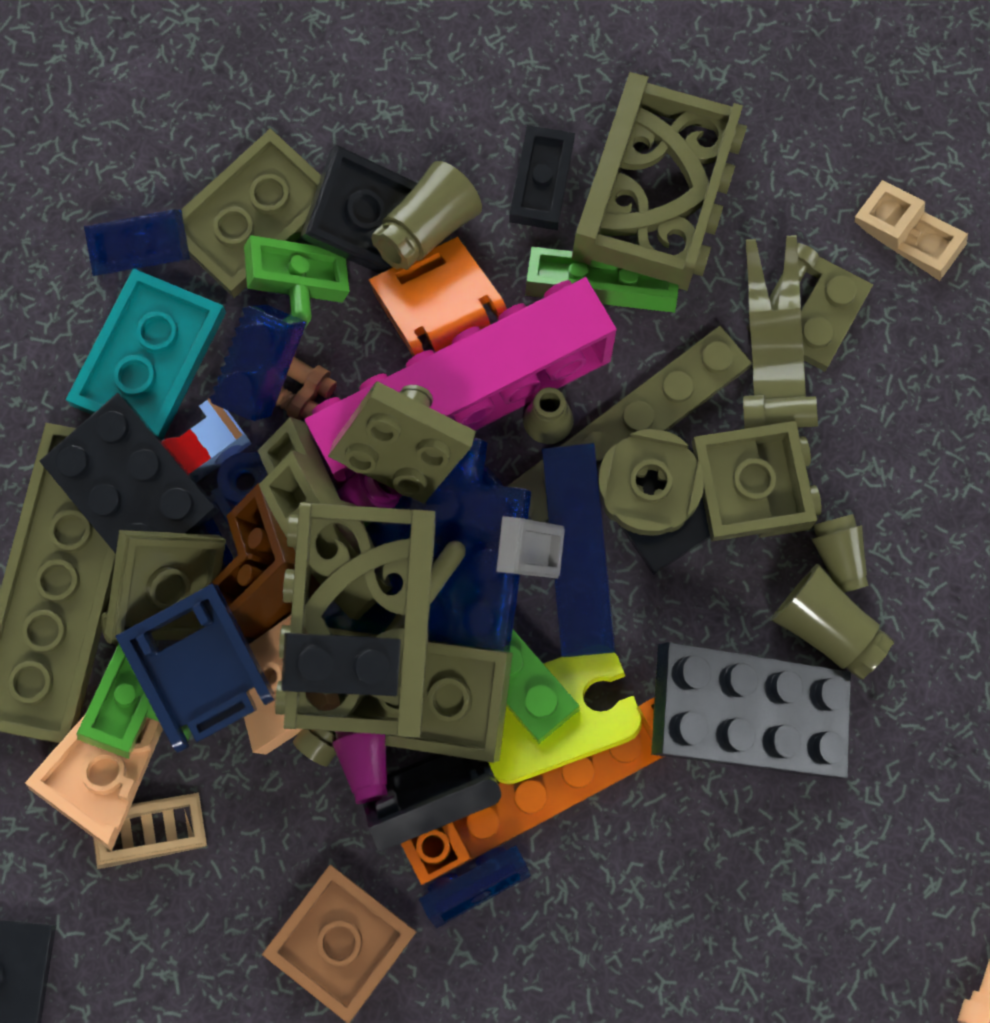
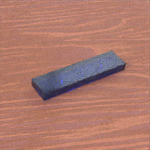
M594 443L542 449L549 523L564 526L565 529L560 576H558V579L554 578L562 658L616 653L596 446Z

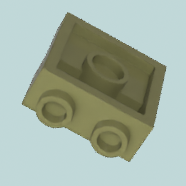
M796 421L708 434L693 438L691 442L693 453L697 462L699 459L704 472L702 498L711 542L758 534L759 538L807 531L817 522V516L821 515L822 510L820 493L816 485L809 484L806 467L810 466L811 463L810 447L807 438L799 436Z

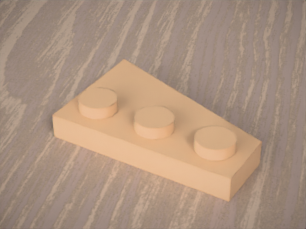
M83 716L28 778L25 784L33 793L112 851L163 731L160 722L147 718L128 759L77 740V731L82 723Z

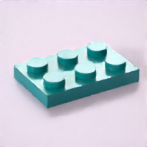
M133 268L66 401L70 406L93 415L115 394L119 393L127 399L162 441L226 314L224 306Z

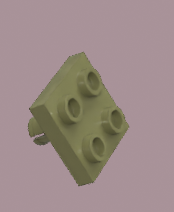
M376 381L334 439L328 457L346 465L354 472L364 474L395 489L403 496L411 497L424 504L470 450L476 431L431 409L433 396L424 387L410 384L404 386L398 392Z

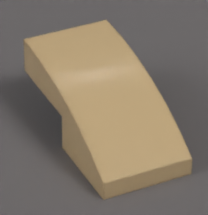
M883 180L855 216V222L864 231L939 281L967 244V233L926 213L925 201Z

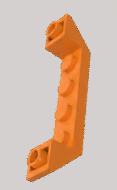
M655 697L637 707L641 715L642 726L638 735L631 741L518 783H499L501 799L495 805L401 843L421 885L474 860L665 757L651 755Z

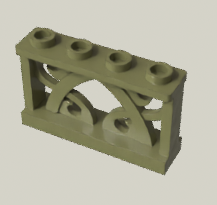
M629 72L576 231L571 260L591 265L592 260L677 284L679 289L688 291L693 274L703 277L711 247L702 245L705 233L715 235L723 210V205L714 203L717 192L727 194L736 165L726 163L729 152L739 155L747 125L738 123L743 105L733 103V106H728L647 83V76ZM654 114L674 119L675 121L670 126ZM690 125L713 130L716 133L717 142L711 147H703L697 140L703 137L704 131L692 132L685 140L680 135V132ZM654 141L658 144L648 154L638 153L633 146L637 142H643L650 149ZM666 153H668L684 175L689 191L665 205L648 210V199L642 187L631 177L622 174L621 170L622 168L640 170L651 167L662 160ZM716 161L709 183L702 164ZM621 195L633 197L638 212L631 213L632 202L628 206H620L617 204L616 198ZM702 207L695 229L685 218ZM657 230V238L666 248H669L670 245L667 239L669 235H680L685 241V248L676 255L654 250L649 242L648 232ZM637 235V245L608 236Z
M300 502L299 514L290 513L287 527V546L296 547L295 570L286 569L284 576L283 602L292 603L291 625H282L279 641L280 658H283L285 632L333 635L323 618V614L335 598L362 575L365 577L370 594L379 605L393 613L405 615V627L391 629L376 636L401 639L397 696L372 695L385 702L398 705V718L348 715L360 696L358 694H348L345 701L332 710H320L309 701L306 692L282 691V681H278L275 713L284 715L285 729L356 732L420 738L422 732L436 526L435 511ZM361 521L410 524L411 538L386 543L371 549L368 533ZM332 523L344 524L357 537L361 554L350 560L348 548L339 540L333 539L337 544V554L332 559H324L317 550L316 540L318 534L323 528ZM383 565L384 580L391 573L399 574L403 579L401 591L395 595L385 594L378 584L375 568ZM313 569L321 575L328 576V578L310 598L311 570Z

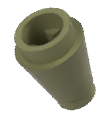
M551 387L540 390L527 406L523 415V424L527 434L533 440L542 444H554L562 441L569 435L574 423L572 410L566 402L564 395L558 389ZM547 407L553 408L554 412H545L542 409Z
M854 514L813 525L816 538H813L812 541L833 582L843 592L869 586L866 577L863 526H857Z

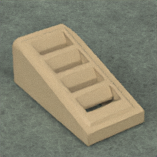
M199 793L131 804L120 830L123 849L111 851L93 838L97 869L206 847L207 842ZM189 807L192 829L185 812L188 838L178 839L173 810ZM162 812L166 842L156 843L152 814ZM141 817L144 845L134 847L130 819Z

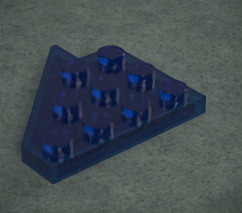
M474 438L470 450L424 504L411 497L403 496L392 509L436 512L433 563L444 547L451 541L461 542L466 549L465 557L430 604L428 641L510 652L520 574L496 572L502 516L528 519L532 492L522 488L482 484L488 442ZM371 522L366 527L375 547L411 538L410 524ZM391 573L388 577L393 588L386 594L395 595L401 591L403 579L399 574ZM334 601L323 614L328 627L377 634L383 633L396 616V613L376 603L359 620L350 619Z

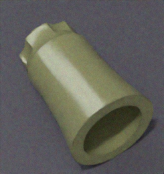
M434 161L417 185L383 219L382 225L373 232L371 237L372 243L390 266L397 270L399 268L407 270L416 261L422 260L455 230L480 215L482 203L479 194L468 178L457 168L443 161Z
M819 564L815 565L799 581L771 618L772 622L796 634L826 655L841 669L847 668L860 680H863L869 673L875 670L894 644V640L879 629L880 624L861 610L833 582Z

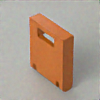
M458 237L435 247L422 260L416 261L407 270L402 268L397 270L393 267L369 279L378 302L413 357L424 351L418 336L426 334L428 342L434 351L437 352L451 345L452 340L464 330L471 327H479L481 330L491 325L482 305L487 304L497 319L507 310L500 294Z

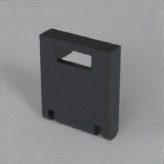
M437 754L387 774L386 787L388 797L363 804L369 830L378 852H381L495 805L501 799V790L488 762Z

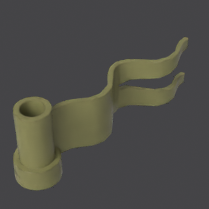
M797 235L786 236L782 286L778 309L773 311L756 239H746L754 395L743 396L745 429L796 421L797 428L818 427L816 396L806 397Z

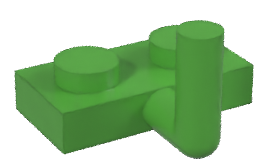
M253 235L249 236L244 245L247 289L289 295L291 314L275 338L277 347L284 345L290 348L294 347L312 318L310 298L343 303L350 292L346 259L321 247Z
M118 644L77 731V740L129 759L147 718L158 722L159 720L121 646ZM185 725L181 728L187 740H189L191 731L188 725Z

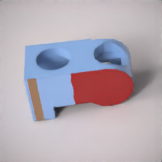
M216 394L199 405L206 415L205 419L180 437L162 440L196 482L252 444Z

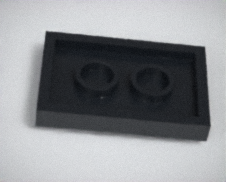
M119 393L115 394L39 461L115 554L119 530L194 534L220 511L133 406Z

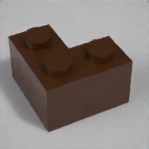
M260 483L226 516L238 555L210 583L218 585L244 636L255 640L292 614V603L283 602V584L286 569L295 570L296 557L294 548L287 546V538L259 487ZM312 574L310 598L320 587V584Z

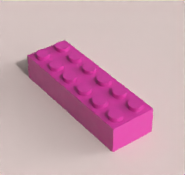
M587 277L571 283L570 280L562 281L548 289L543 299L527 307L524 303L514 305L505 310L498 317L497 322L481 330L479 327H471L464 330L452 340V345L436 353L433 350L423 351L412 357L406 363V368L390 376H387V374L375 375L360 385V391L342 400L339 397L325 400L312 410L313 415L304 420L324 464L337 488H339L355 472L346 465L328 457L332 443L376 381L398 392L406 385L422 386L433 396L431 409L476 431L531 403L540 390L548 387L558 389L611 362L617 329Z

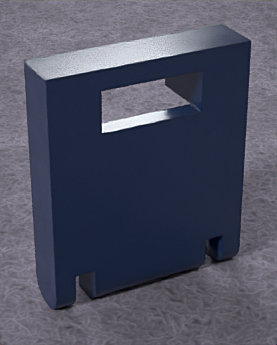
M210 584L115 636L167 738L177 753L189 748L187 737L181 727L188 725L195 741L200 742L257 711L249 690L255 688L264 705L275 701L276 696L221 590L216 584ZM194 611L200 624L206 627L160 651L151 633Z

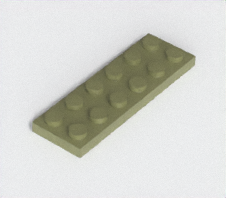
M45 423L0 589V732L59 744L80 719L102 633L101 616L107 612L110 600L116 554L39 462L76 428Z

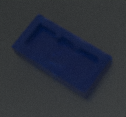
M173 209L84 226L93 276L190 260L182 210Z

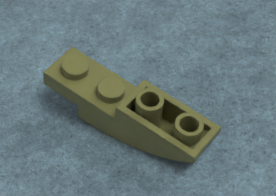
M289 417L258 450L268 474L261 481L259 487L286 538L290 513L299 514L300 502L356 506L355 504L340 500L305 422ZM332 523L323 528L318 534L316 540L317 550L324 559H332L337 554V544L333 539L339 540L348 548L350 560L361 554L357 537L344 524ZM369 536L371 549H373L375 546ZM382 565L375 568V574L380 588L386 594L393 586L388 576L384 580ZM313 569L311 570V574L320 585L328 578V576L321 575ZM364 575L346 587L334 600L346 615L354 620H359L377 603L367 588Z

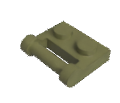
M797 243L799 282H801L806 272L819 279L801 311L804 361L826 372L873 284L819 257L818 253L811 247ZM783 273L769 296L772 311L778 309ZM749 321V323H748V325H747V330H748L749 332H750V321Z

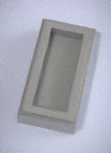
M502 516L496 572L558 579L561 570L564 526Z

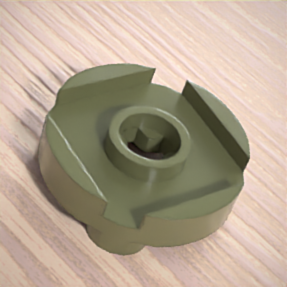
M658 429L639 430L631 433L630 437L621 440L617 445L615 443L603 458L598 478L599 496L604 505L606 515L624 529L640 535L654 536L679 530L684 525V522L694 514L704 490L703 468L699 459L697 462L694 454L688 449L689 445L677 435ZM648 470L657 471V479L665 483V489L656 490L654 495L643 493V487L636 484V477L644 478Z

